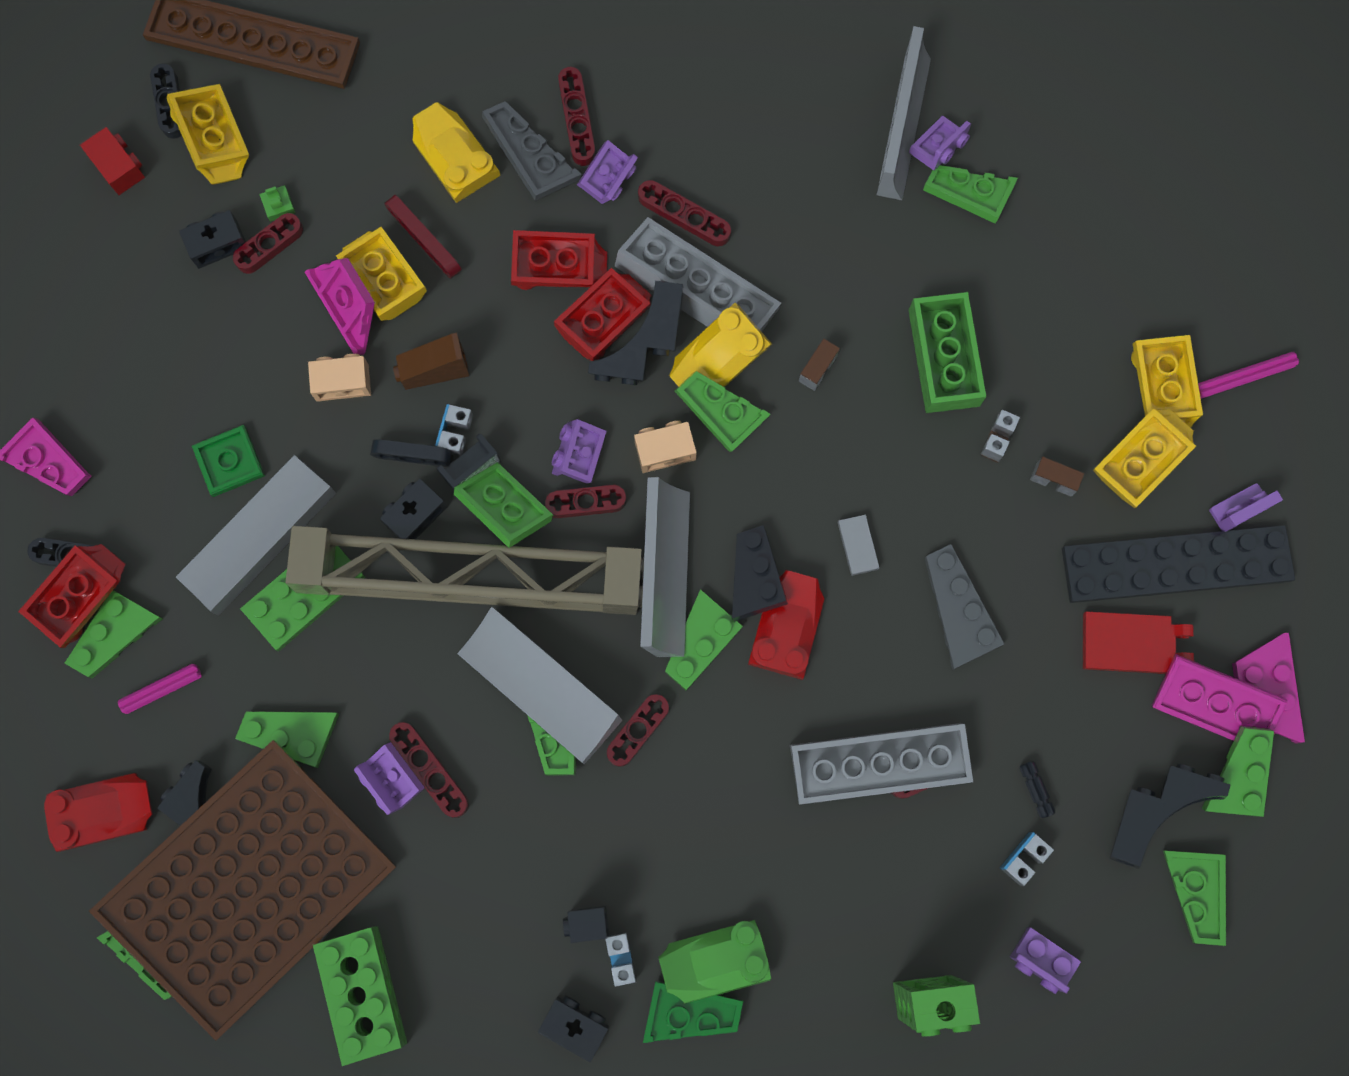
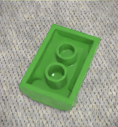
M755 920L749 922L742 921L734 926L669 943L666 950L658 957L667 993L677 996L684 1004L771 980L768 959Z

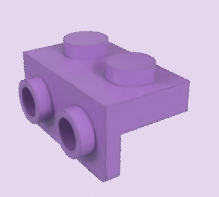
M942 116L911 146L909 153L935 171L942 163L947 164L957 148L962 149L970 138L968 131L971 123L966 121L961 127H958Z
M607 140L577 185L601 204L609 200L614 201L623 189L620 187L623 180L629 179L636 169L634 163L638 157L635 154L631 156L626 155Z
M391 742L382 746L366 762L354 768L360 782L367 787L379 808L384 810L387 815L402 809L425 788Z

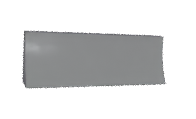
M913 26L906 50L877 190L878 196L903 200L911 160L909 151L915 140L931 61L923 43L924 28Z
M649 217L617 253L615 267L625 274H629L633 279L653 292L655 281L683 284L681 310L707 327L719 317L723 310L736 302L762 332L781 305V302Z
M294 455L195 556L176 578L210 612L219 616L290 542L292 526L305 527L334 497L336 492Z
M659 477L648 478L640 647L656 657H684L690 492L671 486Z
M492 606L477 630L457 653L583 764L591 758L623 721L615 711Z
M963 723L790 745L799 805L973 782L966 728Z

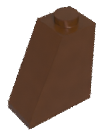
M457 333L449 334L396 355L397 365L393 366L396 381L401 382L405 390L470 376L465 351Z

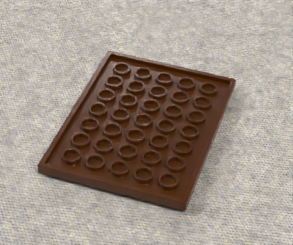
M272 740L93 906L89 912L217 1041L313 948V945L317 944L393 871L396 865L275 740Z

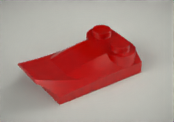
M513 230L511 285L523 290L532 289L535 286L591 287L607 272V252L598 244L595 234Z
M611 268L554 321V326L562 337L583 357L591 361L598 360L604 356L606 349L650 307L651 294L629 274H619Z
M102 544L88 547L75 545L18 612L60 648H66L69 643L75 642L80 638L83 626L120 582L121 574L126 564Z
M786 570L780 578L788 604L762 613L748 665L803 680L825 598L817 578Z
M137 773L70 789L55 790L46 795L44 802L48 834L56 852L146 831V822L152 815L147 781L137 777Z

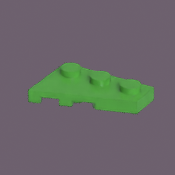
M701 589L685 624L684 657H671L665 673L686 691L743 628L740 623L734 622L732 616Z
M246 712L235 739L262 749L272 740H275L294 760L318 768L339 713Z

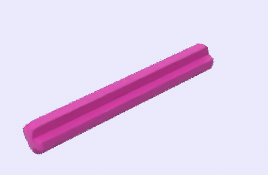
M1290 352L1198 383L1200 398L1202 399L1294 368L1299 364L1297 354Z

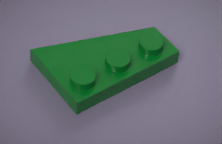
M655 981L643 1043L737 1032L743 1000L716 995L684 1004L677 996L667 993L665 983Z

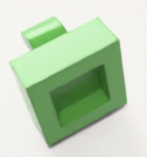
M285 185L278 188L274 186L260 194L270 222L283 214L296 213Z

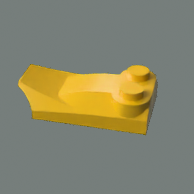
M220 84L167 94L171 118L178 125L196 169L212 185L240 179L249 153Z
M436 102L412 118L413 143L455 203H458L501 176L500 171L493 163L492 157L485 152L457 112Z
M382 227L373 232L368 231L343 247L342 252L336 255L337 259H349L374 300L373 310L381 321L396 318L417 304L427 292L423 283Z
M735 302L729 308L723 310L712 324L675 357L669 376L679 387L693 372L697 371L725 387L765 352L772 343Z
M1190 335L1135 341L1133 343L1131 361L1137 368L1145 416L1153 408L1155 410L1170 409L1191 428L1203 416Z
M1153 408L1093 471L1122 500L1136 508L1196 447L1193 443L1194 430L1170 409L1155 410Z

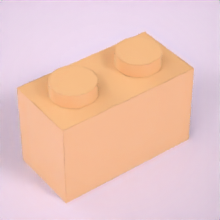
M347 354L344 358L319 357L316 361L308 362L310 394L316 401L371 396L369 364L364 356Z
M673 421L667 423L664 428L656 430L654 427H648L640 430L639 434L634 435L642 473L696 460V449L688 422Z

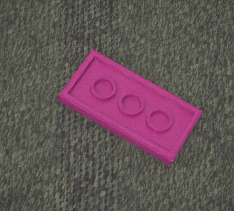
M1175 654L1152 703V707L1234 741L1241 726L1267 728L1274 731L1288 701L1283 697Z

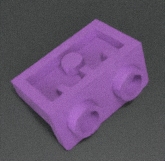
M578 419L565 424L559 436V439L562 440L559 450L555 452L552 458V466H554L552 474L557 476L563 474L586 484L591 483L606 431Z
M1254 484L1211 507L1209 511L1221 531L1226 532L1276 505L1283 499L1278 491L1267 495L1258 484Z
M1031 927L1026 929L1010 955V958L1017 962L1014 966L1029 977L1034 973L1042 979L1040 985L1054 994L1058 990L1067 994L1070 989L1067 985L1081 963L1080 960Z

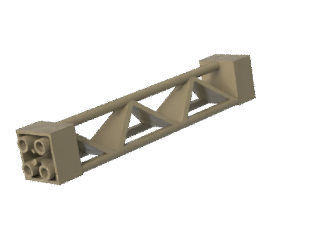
M292 526L285 583L296 593L361 596L636 615L637 609L642 608L643 586H639L640 580H643L644 558L641 557L642 549L607 547V552L519 546L508 548L504 545L331 534L327 528ZM336 546L372 548L333 571ZM397 550L483 556L442 582L432 583ZM388 551L418 582L355 577ZM508 557L589 562L593 564L553 590L546 591ZM497 558L527 589L469 586L464 584ZM606 565L604 594L573 592Z

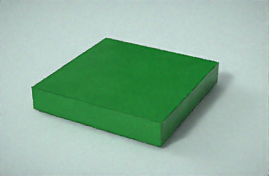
M244 425L192 445L208 491L212 497L265 476L247 428Z

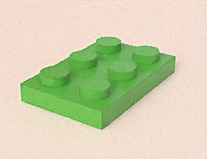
M498 462L454 487V495L508 548L552 521L553 514Z

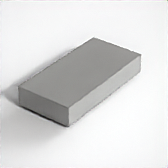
M866 515L839 520L838 527L851 576L878 570L879 564Z

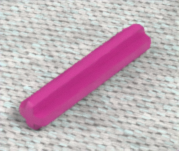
M190 664L119 699L118 706L122 713L129 714L200 679L202 676L201 671L197 665Z

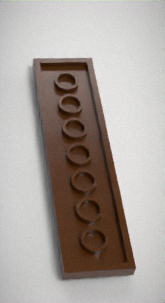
M155 0L143 32L144 38L148 41L343 89L346 87L360 46L358 37L207 0Z

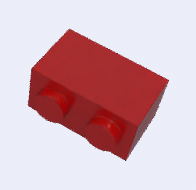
M107 127L80 144L81 148L118 195H121L145 178L139 170L143 165L133 152L129 155L125 152L124 149L128 147L118 133L113 136Z

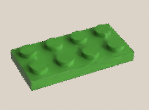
M336 546L333 571L351 561L339 546ZM286 569L240 609L272 647L279 652L344 595L296 593L285 583ZM361 572L355 578L364 579L365 576Z

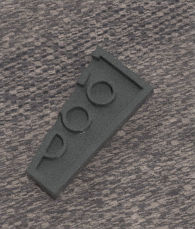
M506 101L482 111L483 120L535 201L581 179L582 174L576 168L572 169L559 152L556 153L546 144L547 141L540 134L537 135L529 127V123Z
M950 544L927 555L925 562L932 590L935 594L938 606L937 611L942 622L946 647L948 646L952 670L1004 645L952 545Z

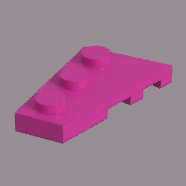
M33 417L0 450L1 461L7 462L16 469L39 479V481L69 496H73L91 478V475L43 423Z

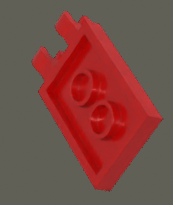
M1084 612L1083 669L1166 674L1175 654L1194 661V653H1176V638L1189 639V637H1193V625H1171V616Z

